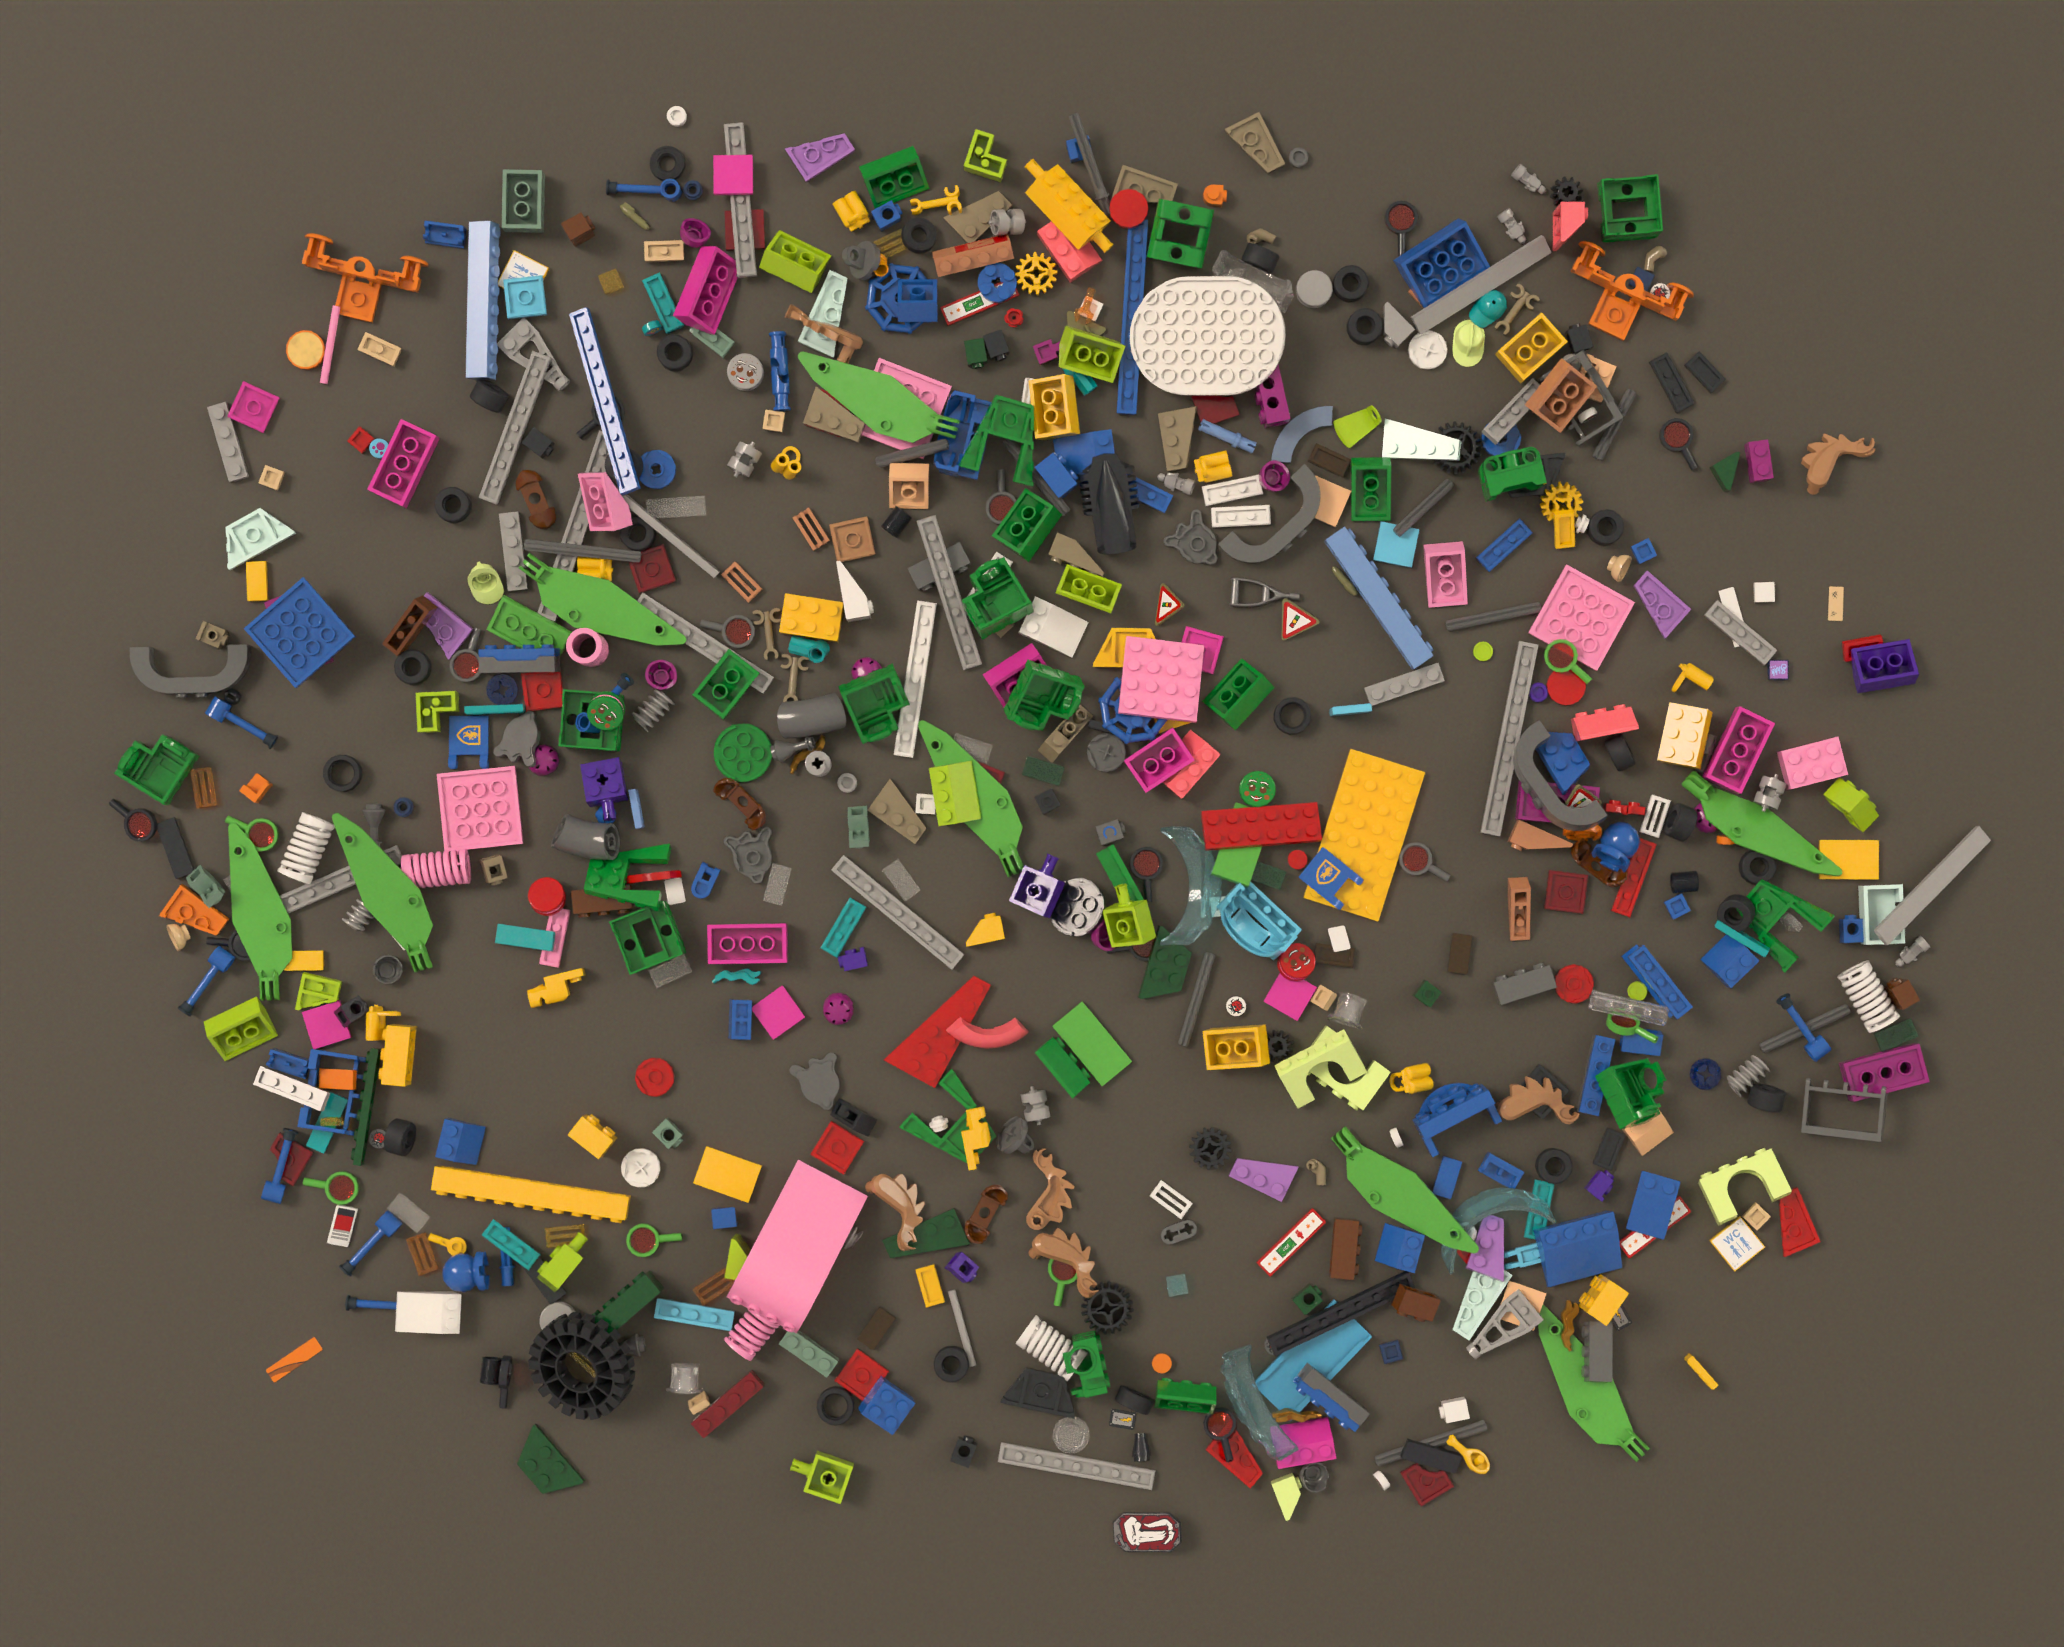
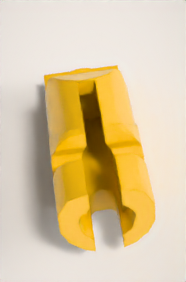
M584 968L544 977L545 985L541 984L527 990L531 1008L542 1006V999H545L546 1004L567 999L570 996L567 980L570 979V983L581 981V976L586 975Z
M984 1107L966 1110V1127H969V1129L962 1130L961 1133L969 1170L977 1169L976 1164H980L978 1152L974 1153L973 1150L988 1147L991 1140L988 1123L979 1121L986 1116Z

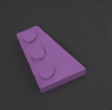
M844 133L824 138L820 141L785 148V151L807 183L855 152V149Z
M1648 571L1633 585L1663 638L1666 639L1691 608Z
M427 592L424 596L438 608L426 626L431 630L438 645L442 647L446 657L450 660L473 631V628Z
M1237 1158L1228 1176L1282 1202L1298 1170V1166Z
M1485 1212L1475 1239L1476 1244L1479 1246V1251L1477 1253H1470L1466 1269L1503 1282L1504 1219Z

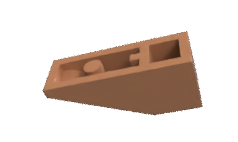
M1521 820L1516 821L1507 841L1512 843V848L1522 851V849L1568 848L1573 845L1571 842Z
M1527 877L1508 878L1510 941L1530 940L1531 887Z

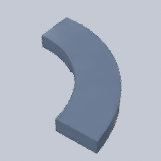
M1333 406L1313 408L1291 420L1276 440L1271 461L1291 463L1293 450L1305 434L1316 428L1332 426Z

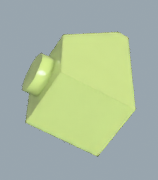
M1293 1473L1271 1481L1286 1521L1290 1520L1301 1495L1299 1489L1302 1488L1299 1477L1294 1478Z

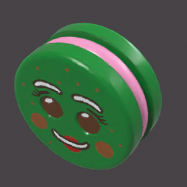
M609 691L595 694L591 698L587 709L588 720L594 727L601 730L615 729L621 724L625 714V704L621 697Z
M1262 771L1248 773L1242 778L1239 785L1241 799L1251 807H1262L1269 804L1276 792L1274 780L1270 775Z

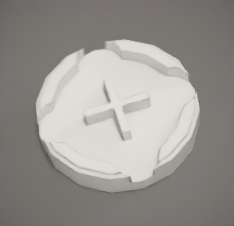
M1428 330L1423 334L1418 333L1412 338L1409 343L1408 354L1415 366L1420 369L1430 370L1442 364L1448 349L1446 341L1440 334Z
M637 1148L630 1151L623 1158L621 1164L623 1177L630 1185L635 1187H646L654 1183L661 1170L657 1155L645 1148Z

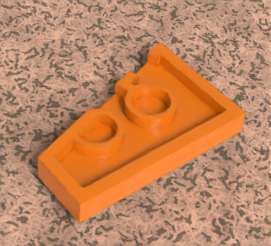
M184 884L179 886L159 915L213 935H219L229 921L228 917L213 906L207 907L202 898Z

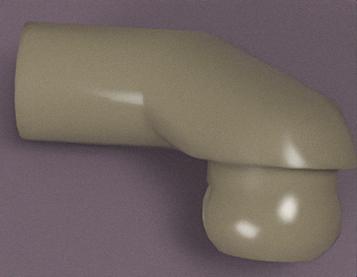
M1260 228L1247 235V242L1256 244L1264 240L1272 244L1276 235Z
M1656 246L1646 254L1644 270L1654 272L1655 261L1659 258H1664L1667 255V250L1662 246Z
M1310 1159L1306 1167L1316 1174V1185H1326V1167L1317 1159Z

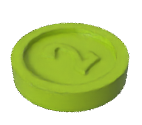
M1479 642L1474 646L1473 655L1477 660L1487 661L1491 658L1493 648L1489 643Z
M1635 981L1629 985L1627 992L1632 1000L1641 1001L1646 997L1648 990L1644 983Z

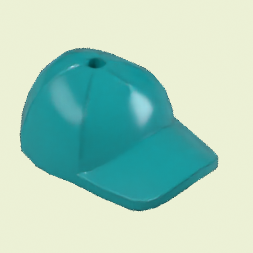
M1491 290L1477 299L1469 312L1470 320L1478 327L1485 328L1499 319L1507 309L1505 296L1500 291Z

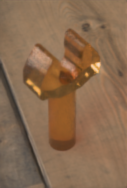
M1088 287L1083 306L1075 309L1074 317L1076 322H1078L1079 316L1082 313L1087 315L1085 325H1088L1093 320L1094 314L1091 313L1090 306L1095 289Z

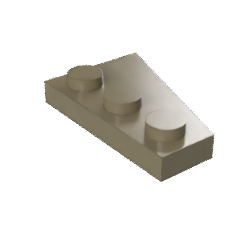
M1259 112L1224 129L1267 174L1285 166V162Z
M1123 165L1112 198L1121 190L1132 189L1143 194L1147 203H1158L1159 199L1173 201L1178 184Z
M998 191L962 208V213H959L958 210L952 213V215L943 217V219L966 243L977 241L990 228L989 221L993 210L1005 209V212H1007L1012 207V204Z
M815 387L803 424L859 443L865 423L818 387Z
M1196 406L1158 413L1168 472L1188 468L1191 438L1197 412Z
M889 779L868 811L916 844L927 828L892 780Z

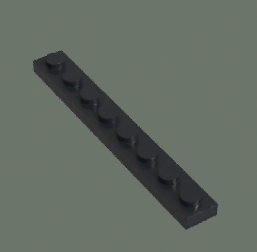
M1404 1271L1267 1336L1273 1354L1277 1356L1394 1300L1399 1284L1415 1288L1410 1273Z

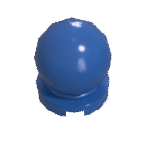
M1617 822L1610 824L1604 830L1600 839L1601 844H1596L1591 854L1593 858L1597 856L1601 859L1600 864L1616 872L1622 869L1623 872H1626L1630 865L1629 858H1632L1637 852L1640 839L1636 829L1630 824Z
M477 1251L475 1257L464 1253L451 1256L445 1262L442 1269L443 1280L447 1287L458 1292L470 1291L475 1286L478 1287L479 1291L489 1289L490 1275H486L485 1266H489L486 1252Z

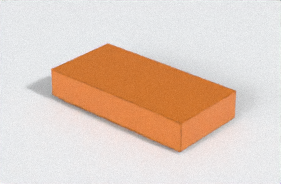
M319 1068V1088L356 1090L357 1070Z

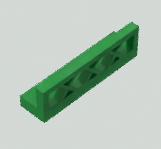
M1114 844L1096 853L1114 888L1120 884H1127L1130 900H1144Z

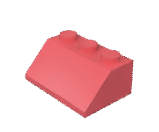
M1560 202L1554 210L1553 251H1557L1585 223V220L1588 219V208H1585V202Z
M1052 221L1037 231V236L1070 283L1102 262V259L1090 242L1078 250Z
M1625 704L1613 706L1614 710L1606 711V708L1594 710L1595 714L1587 715V712L1576 713V718L1571 719L1575 740L1582 741L1639 729L1632 708H1626Z
M1192 730L1184 736L1182 741L1193 756L1194 761L1162 782L1180 799L1188 793L1221 755Z

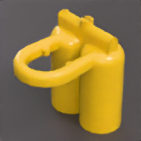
M856 191L848 193L845 197L836 200L832 204L844 226L849 228L851 232L857 228H863L864 224L870 222L869 213Z
M793 446L784 448L772 461L771 469L776 473L783 474L788 480L793 479L801 470L799 450ZM787 451L795 452L796 459L789 461V457L785 453Z
M1226 450L1200 456L1199 459L1194 460L1195 474L1197 473L1199 482L1204 481L1208 483L1232 477Z
M578 556L577 573L612 581V560Z
M1691 663L1687 665L1680 664L1679 667L1683 671L1674 683L1672 692L1675 693L1685 677L1705 690L1709 689L1714 678Z
M378 1005L369 1007V1011L366 1013V1040H383L382 1035L383 1029H386V1016H401V1012L383 1011V1006Z
M1427 1063L1405 1067L1401 1072L1393 1073L1390 1076V1086L1395 1092L1405 1091V1093L1409 1094L1431 1090L1434 1085L1432 1078L1429 1077L1431 1068ZM1396 1076H1398V1078L1402 1076L1401 1083L1404 1085V1087H1396L1394 1083V1079Z

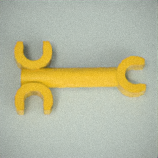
M955 186L954 193H949L948 188L945 187L946 198L923 202L919 199H911V206H918L915 209H911L912 215H919L923 209L946 205L949 215H952L951 210L954 207H957L959 213H962V206L958 200L960 195L959 187Z

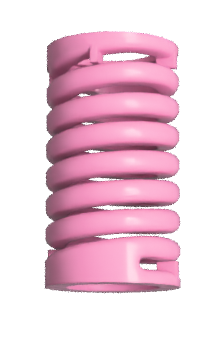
M579 628L573 631L567 639L566 649L569 656L584 666H599L608 657L609 646L607 641L592 629ZM587 638H594L596 641L595 652L590 657L582 658L579 650L581 643Z
M467 849L451 850L450 853L449 851H444L443 856L440 851H437L436 854L430 852L428 856L426 853H422L421 856L418 853L402 855L401 870L417 887L431 888L434 885L440 887L441 885H455L456 883L459 885L471 883V864Z
M745 1312L744 1317L746 1319L740 1318V1324L734 1326L738 1332L731 1330L729 1332L730 1336L725 1337L724 1341L743 1358L751 1361L755 1357L756 1352L760 1351L761 1346H764L765 1340H769L770 1334H773L775 1328H778L780 1325L767 1321L760 1314Z

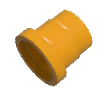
M880 253L879 265L882 266L877 268L876 271L873 270V272L877 276L882 277L888 273L889 268L885 255Z

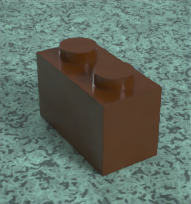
M582 212L561 223L575 247L595 236L593 232L596 229L589 216L584 217Z
M1896 977L1886 982L1887 986L1884 987V991L1887 992V997L1891 999V1004L1895 1006V1009L1904 1010L1920 1001L1908 979H1897Z
M1399 1284L1392 1306L1397 1310L1396 1313L1401 1316L1408 1317V1315H1411L1421 1322H1425V1320L1433 1322L1441 1300L1433 1293Z

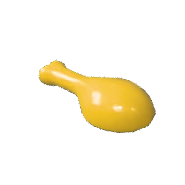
M1454 1435L1449 1436L1446 1443L1454 1447L1463 1456L1470 1470L1477 1474H1486L1489 1471V1459L1482 1451L1466 1448Z

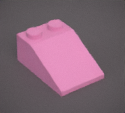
M606 472L578 474L590 531H616L633 525L629 505Z
M1463 541L1424 545L1428 607L1468 604Z

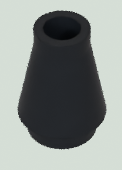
M1146 1433L1134 1434L1132 1452L1134 1462L1150 1461L1151 1452Z

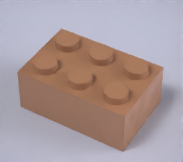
M1561 358L1525 403V406L1561 433L1597 388V385Z

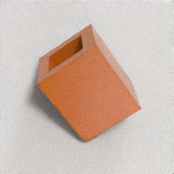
M256 773L247 785H243L239 791L254 803H259L273 784Z

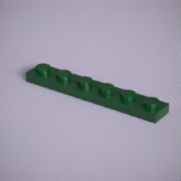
M373 1047L366 1055L368 1069L363 1074L365 1089L361 1090L360 1101L362 1102V1108L357 1113L359 1128L355 1129L354 1140H356V1147L351 1152L353 1165L362 1166L365 1162L382 1048Z

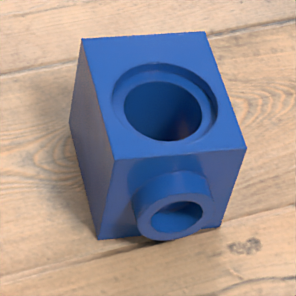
M892 200L871 211L881 232L900 222V215L903 214L899 205H894ZM885 211L893 213V217L889 220L884 219L882 216Z
M1845 915V919H1839L1840 943L1864 942L1863 919H1857V915ZM1850 923L1855 926L1853 934H1849L1847 931V926Z

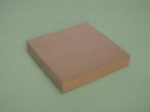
M867 516L829 524L837 561L846 562L876 555Z

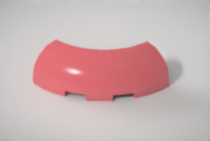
M960 1017L946 1029L951 1036L960 1042L986 1049L1010 1045L1029 1033L1016 1017L1006 1024L994 1027V1029H982L966 1022Z

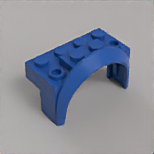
M1452 1083L1433 1091L1425 1099L1419 1113L1415 1115L1416 1118L1412 1119L1429 1154L1434 1157L1439 1152L1431 1138L1432 1136L1484 1109H1487L1494 1124L1502 1122V1119L1494 1106L1495 1102L1489 1090L1483 1084ZM1454 1099L1453 1104L1449 1106L1443 1105L1444 1103Z

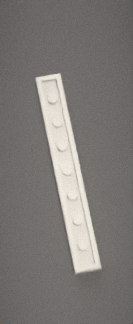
M917 601L904 691L910 705L900 710L899 729L897 730L894 755L910 758L914 756L937 603Z

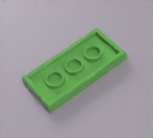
M505 595L502 596L486 629L523 649V645H535V649L542 648L543 644H553V648H560V658L565 650L567 639L572 631Z
M1237 802L1234 805V808L1248 807ZM1262 846L1219 850L1211 875L1236 884L1241 883L1244 887L1248 888Z
M1083 1001L1052 1026L1101 1086L1105 1085L1132 1062Z

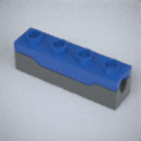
M543 644L542 648L535 649V645H523V649H516V645H504V649H497V645H485V649H478L479 673L560 672V648H553V644Z
M1592 1035L1576 1111L1599 1116L1603 1092L1595 1076L1610 1066L1615 1039Z
M1308 1362L1298 1373V1376L1293 1379V1382L1297 1385L1295 1389L1303 1396L1309 1395L1311 1397L1310 1401L1318 1408L1320 1405L1325 1408L1324 1412L1332 1419L1334 1417L1340 1420L1338 1423L1346 1430L1350 1428L1356 1432L1370 1415L1361 1404Z

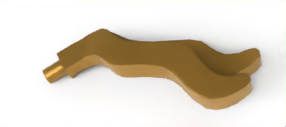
M821 734L819 740L815 742L816 747L812 751L805 748L794 756L790 766V774H794L799 762L807 758L811 752L822 751L825 745V736Z
M1570 1300L1566 1301L1565 1309L1561 1312V1320L1564 1327L1561 1340L1568 1351L1572 1350V1344L1570 1343V1336L1574 1333L1572 1321L1579 1313L1578 1304L1573 1303L1572 1307Z
M1283 1408L1272 1413V1418H1276V1422H1286L1289 1420L1305 1422L1310 1418H1322L1323 1414L1317 1411L1297 1412L1291 1408Z

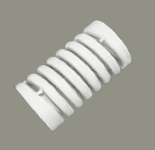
M302 812L299 819L300 824L296 826V829L305 834L295 831L293 836L300 840L292 838L290 843L297 847L291 845L287 847L288 851L297 855L285 852L284 857L294 862L282 860V865L277 871L295 880L311 884L313 879L312 873L316 872L315 866L319 865L318 859L322 858L320 852L325 851L324 846L328 844L326 838L331 837L330 832L335 826L321 818Z
M1866 960L1842 972L1837 978L1843 982L1842 987L1851 986L1846 990V994H1852L1849 997L1850 1001H1855L1853 1006L1858 1008V1014H1863L1860 1019L1865 1021L1864 1026L1868 1033H1872L1893 1023L1900 1015L1894 1011L1895 1006L1890 1004L1891 999L1887 997L1884 986L1880 984V979L1876 977V972L1872 971L1873 967L1869 960ZM1860 972L1859 975L1852 977V975ZM1883 1012V1013L1880 1014L1879 1016H1876V1017L1872 1018L1873 1016L1877 1015L1878 1013Z
M1035 1315L1015 1344L1022 1349H1027L1029 1354L1033 1352V1357H1039L1040 1362L1046 1360L1045 1366H1051L1052 1371H1056L1059 1368L1058 1375L1068 1381L1073 1373L1067 1374L1063 1353L1069 1352L1073 1348V1344H1071L1070 1339L1065 1340L1063 1334L1059 1335L1058 1330L1053 1331L1052 1326L1046 1327L1047 1323L1041 1321ZM1084 1349L1076 1350L1072 1354L1070 1360L1073 1368L1077 1369L1088 1352Z

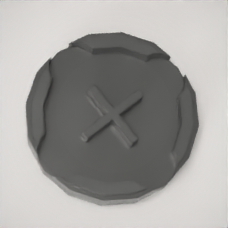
M1109 733L1099 734L1094 737L1087 749L1088 761L1092 767L1103 772H1110L1119 768L1126 755L1125 745L1121 739Z

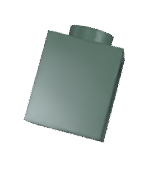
M668 1117L652 1132L668 1149L672 1146L676 1148L683 1141L681 1137L684 1133ZM667 1129H671L674 1132L673 1140L665 1138L664 1133Z

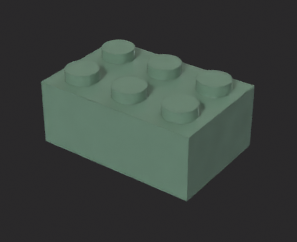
M503 169L502 229L504 232L544 233V172L542 170Z

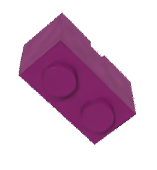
M1768 439L1746 443L1744 447L1750 483L1773 479Z

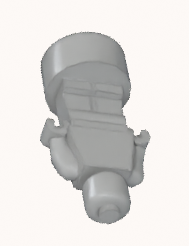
M1522 164L1515 168L1511 177L1526 185L1525 189H1529L1532 192L1537 190L1540 194L1546 192V188L1541 185V181L1537 179L1535 173L1533 175L1529 174L1526 170L1527 168Z
M1508 208L1500 213L1497 218L1509 229L1506 231V234L1513 240L1517 239L1520 244H1524L1526 238L1522 235L1525 232L1522 222L1517 223L1513 217L1514 213Z
M1179 473L1158 474V480L1164 481V486L1171 489V491H1174V488L1183 491L1184 494H1192L1195 480L1189 478L1182 479L1178 477Z
M1919 936L1909 948L1907 946L1904 947V950L1900 953L1901 959L1899 958L1895 961L1897 967L1904 965V962L1909 964L1912 961H1916V956L1919 953L1926 952L1931 948L1922 936Z

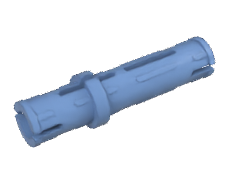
M1205 419L1200 423L1199 431L1230 443L1234 448L1239 447L1252 454L1255 449L1254 446L1256 447L1257 442L1242 437L1240 433H1233Z

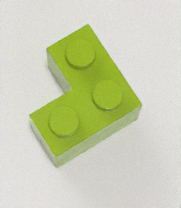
M975 129L964 163V171L1001 182L1007 166V159L990 154L994 143L993 134Z
M459 692L416 693L417 732H441L440 713L459 712Z
M1838 778L1823 794L1830 805L1842 812L1849 823L1861 832H1864L1879 817L1875 810V804L1868 799L1869 795L1862 789L1858 791L1856 786L1849 780L1845 782Z

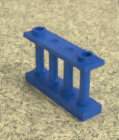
M1636 944L1621 956L1638 979L1646 985L1649 993L1669 1018L1674 1016L1675 1019H1679L1693 1008L1645 945L1639 947Z

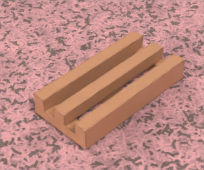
M809 507L793 517V520L813 551L830 541ZM806 514H809L812 521L818 528L819 532L824 538L823 541L819 539L816 532L810 525L809 521L805 517ZM798 519H803L818 544L814 546Z
M736 562L721 574L748 603L763 590ZM736 567L756 590L753 591L732 569ZM729 572L751 594L749 597L727 576Z

